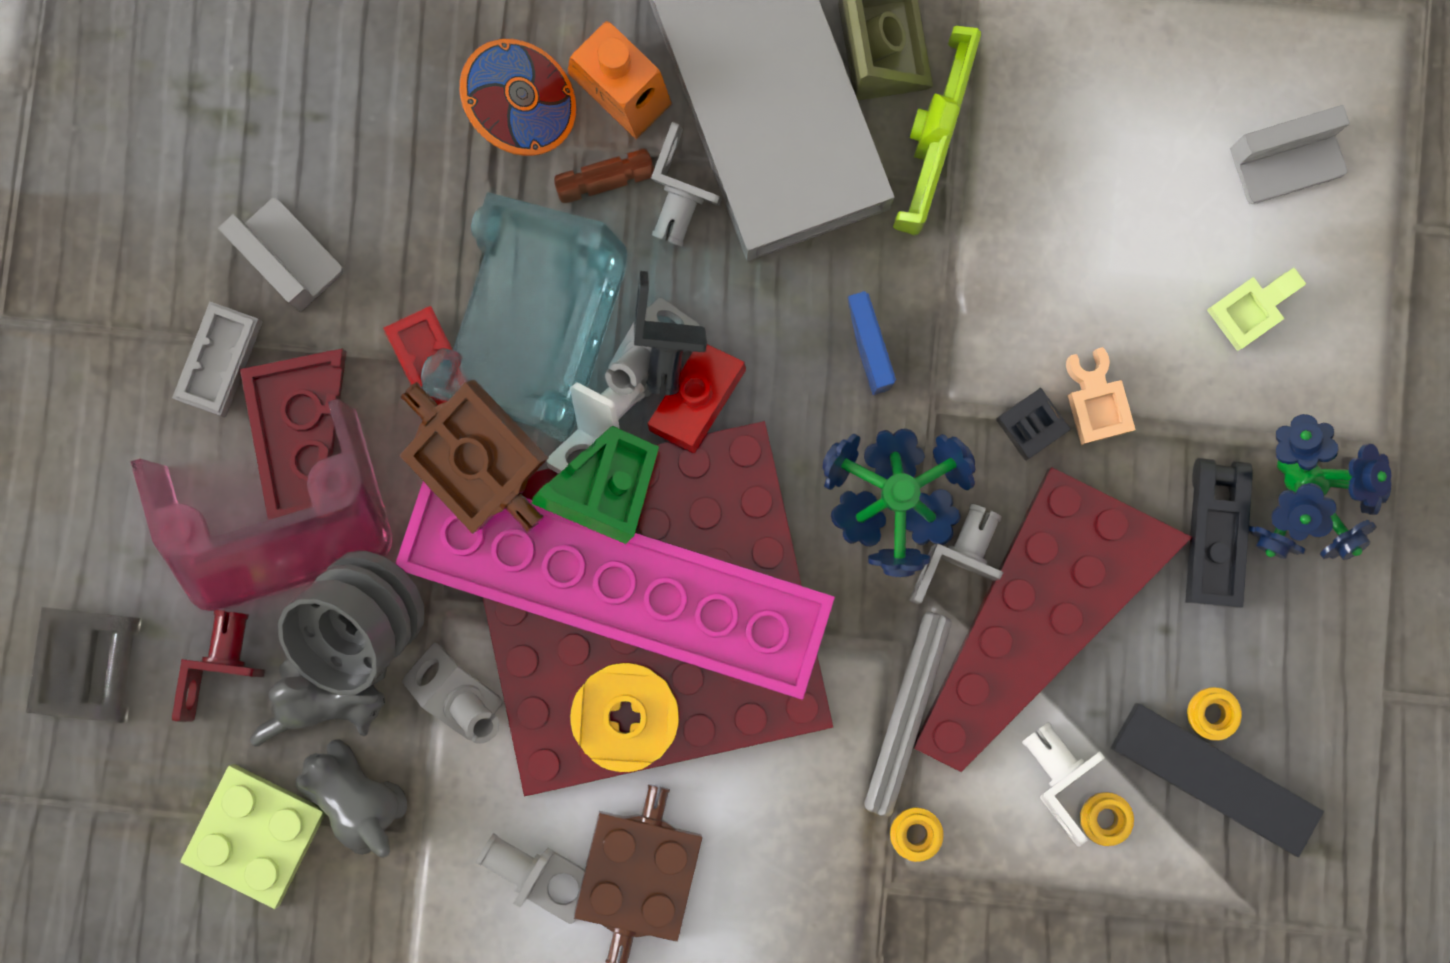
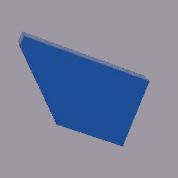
M866 291L850 295L847 298L857 348L872 395L889 391L894 385L896 378L869 293L866 294Z

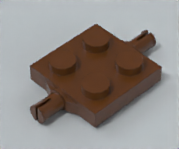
M475 379L465 382L449 401L440 405L428 395L418 382L411 385L406 390V393L401 395V399L422 419V422L419 425L416 437L399 456L472 534L482 529L495 514L505 509L525 529L526 533L531 531L544 518L522 493L525 491L531 476L549 458Z
M648 784L642 815L621 816L603 811L598 812L574 911V919L600 924L613 932L606 963H616L620 946L622 947L618 963H628L634 937L653 936L678 942L703 837L698 833L674 828L665 820H662L668 793L670 792L668 788L660 786L656 806H654L658 787L657 785Z

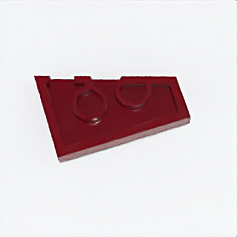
M343 348L240 369L267 518L270 523L325 513L347 351Z

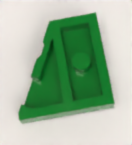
M611 426L591 446L572 460L555 478L545 484L533 497L531 504L626 544L634 537L659 446Z

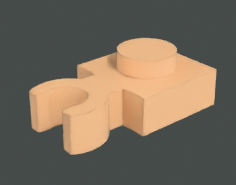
M1103 347L1093 351V358L1096 363L1094 371L1089 372L1082 369L1077 354L1069 356L1066 360V369L1069 376L1077 383H1080L1081 387L1080 391L1067 395L1081 445L1136 430L1122 380L1111 383L1106 381L1105 374L1109 369L1110 360L1108 353Z

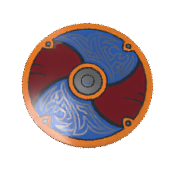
M498 39L480 46L467 59L460 76L461 102L473 127L488 142L512 154L536 156L550 152L568 137L576 117L575 94L568 76L548 53L525 41Z

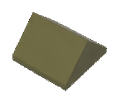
M839 0L838 6L851 82L858 101L922 91L933 87L918 0Z

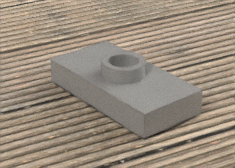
M209 302L172 398L226 418L241 380L240 369L246 367L263 322L258 318Z

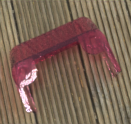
M339 399L328 401L342 453L320 460L311 469L307 480V488L313 507L215 537L210 536L206 519L200 511L189 505L178 504L167 466L141 458L130 461L152 541L183 591L196 607L207 611L225 610L314 583L321 573L325 572L335 560L347 552L368 551L386 557L392 546V533L356 409Z

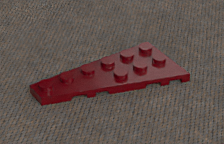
M1053 467L1047 469L1000 565L999 570L1003 572L1000 580L992 582L916 737L913 748L962 772L1192 537Z

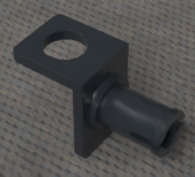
M640 271L633 328L634 346L651 347L648 378L645 388L652 393L660 395L662 375L665 374V395H674L679 392L680 387L679 377L683 351L706 352V331L702 326L645 321L649 281L648 272Z

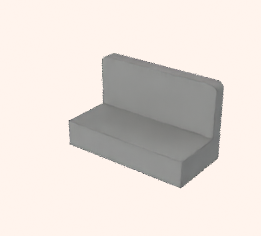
M1344 105L1247 133L1230 148L1248 203L1256 204L1341 178L1347 173V167L1336 135L1350 124Z
M277 198L270 199L245 223L232 214L218 227L283 298L300 312L344 272V268Z

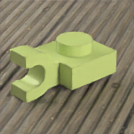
M1295 268L1284 273L1263 289L1256 279L1252 277L1208 308L1207 311L1234 348L1239 351L1285 319L1276 308V305L1305 286L1306 282Z

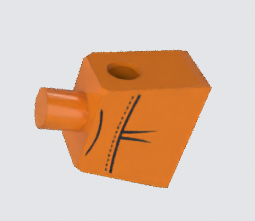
M608 21L604 22L569 59L568 75L635 139L642 135L672 105L659 69ZM645 92L648 96L643 102L636 105L639 97Z

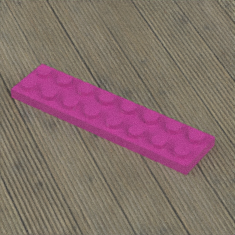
M423 481L395 563L406 573L803 700L835 599L834 596L637 533L634 534V537L629 542L624 544L533 504L532 506L544 518L528 533L505 509L495 514L482 529L472 534Z

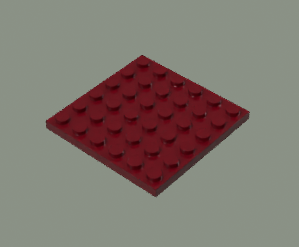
M765 421L707 433L695 453L672 442L657 444L659 450L635 533L802 586ZM550 468L536 471L528 480L522 495L527 499L533 500L536 493L555 478L558 473ZM483 597L524 797L834 728L818 655L816 656L802 700ZM619 663L642 665L667 681L674 694L679 710L677 733L661 758L641 770L631 772H617L600 767L591 760V757L584 753L582 747L579 746L573 736L571 728V708L576 693L590 676L607 666ZM622 701L620 709L610 713V721L618 722L620 726L619 731L624 733L630 732L631 724L640 723L641 720L640 713L632 711L631 702Z

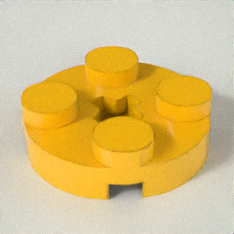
M633 663L610 665L590 676L576 693L571 708L573 736L579 746L582 747L584 753L591 757V760L600 767L617 772L641 770L661 758L673 742L678 729V704L667 681L650 668ZM622 701L631 702L632 711L639 712L641 715L640 723L631 724L630 732L626 733L619 731L620 726L618 722L610 721L611 711L619 710Z

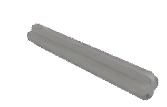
M926 612L923 615L865 799V808L870 812L882 816H890L893 813L952 625L951 620L946 616L933 612Z

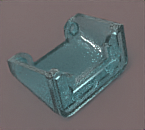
M487 192L483 206L476 210L471 223L472 236L476 238L477 246L485 255L453 350L441 348L435 355H431L426 359L421 372L422 388L432 399L445 403L449 401L465 382L475 379L521 429L557 441H565L570 436L576 423L570 388L575 383L588 387L624 277L627 264V249L603 222Z

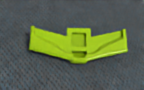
M953 27L948 45L955 48L956 53L944 94L935 93L933 95L928 111L920 108L917 110L909 138L918 141L914 157L924 161L908 212L899 211L895 218L893 228L896 230L918 235L926 222L980 41L981 31L978 28Z

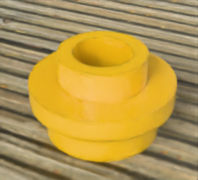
M1210 687L1200 690L1192 697L1188 705L1187 717L1191 728L1199 736L1209 740H1223L1230 737L1238 729L1241 723L1242 711L1238 700L1232 693L1222 688ZM1216 704L1220 708L1221 716L1217 722L1211 724L1205 717V710L1209 705Z
M1101 792L1091 796L1084 803L1080 812V824L1083 832L1091 841L1102 846H1114L1125 841L1131 834L1134 826V814L1131 806L1124 798L1114 793ZM1104 809H1110L1114 814V822L1108 828H1101L1097 821L1098 814Z
M908 808L899 813L892 822L890 828L891 843L897 853L907 860L914 862L928 860L939 851L943 843L944 834L939 819L932 812L924 808ZM914 824H920L925 828V837L919 843H911L907 839V830Z

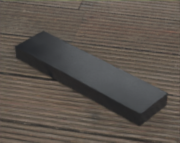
M1135 703L1110 749L1296 857H1300L1324 813L1323 810L1139 703Z

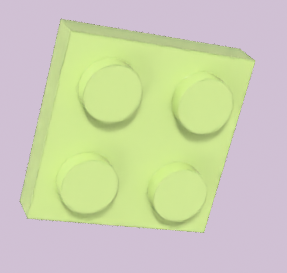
M235 764L229 765L180 862L276 909L281 905L326 813L318 805Z

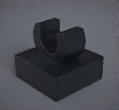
M1041 387L996 418V421L1025 461L1071 430Z

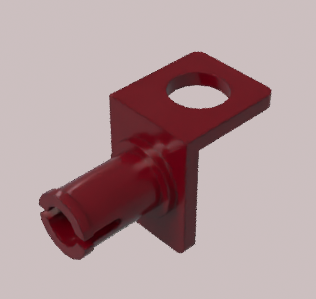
M214 610L215 617L208 657L202 656V661L181 659L172 721L193 722L195 720L203 670L264 677V669L245 667V662L240 661L249 614Z

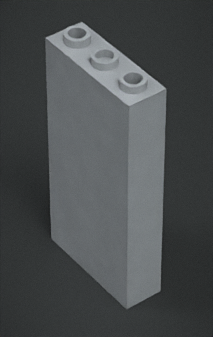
M649 0L746 261L890 210L895 198L819 0Z

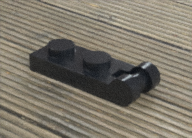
M1197 458L1195 460L1192 472V485L1194 488L1190 533L1192 538L1190 539L1185 603L1243 608L1253 480L1251 463L1233 461L1231 466L1216 465L1213 459ZM1215 485L1229 488V501L1214 499Z

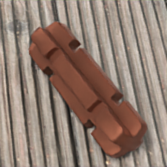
M640 149L627 153L628 158L621 160L620 156L580 167V173L574 174L573 170L557 174L554 177V184L560 201L567 204L582 199L581 194L587 192L590 197L628 185L627 180L630 179L639 182L651 178L654 166L650 153L647 149Z

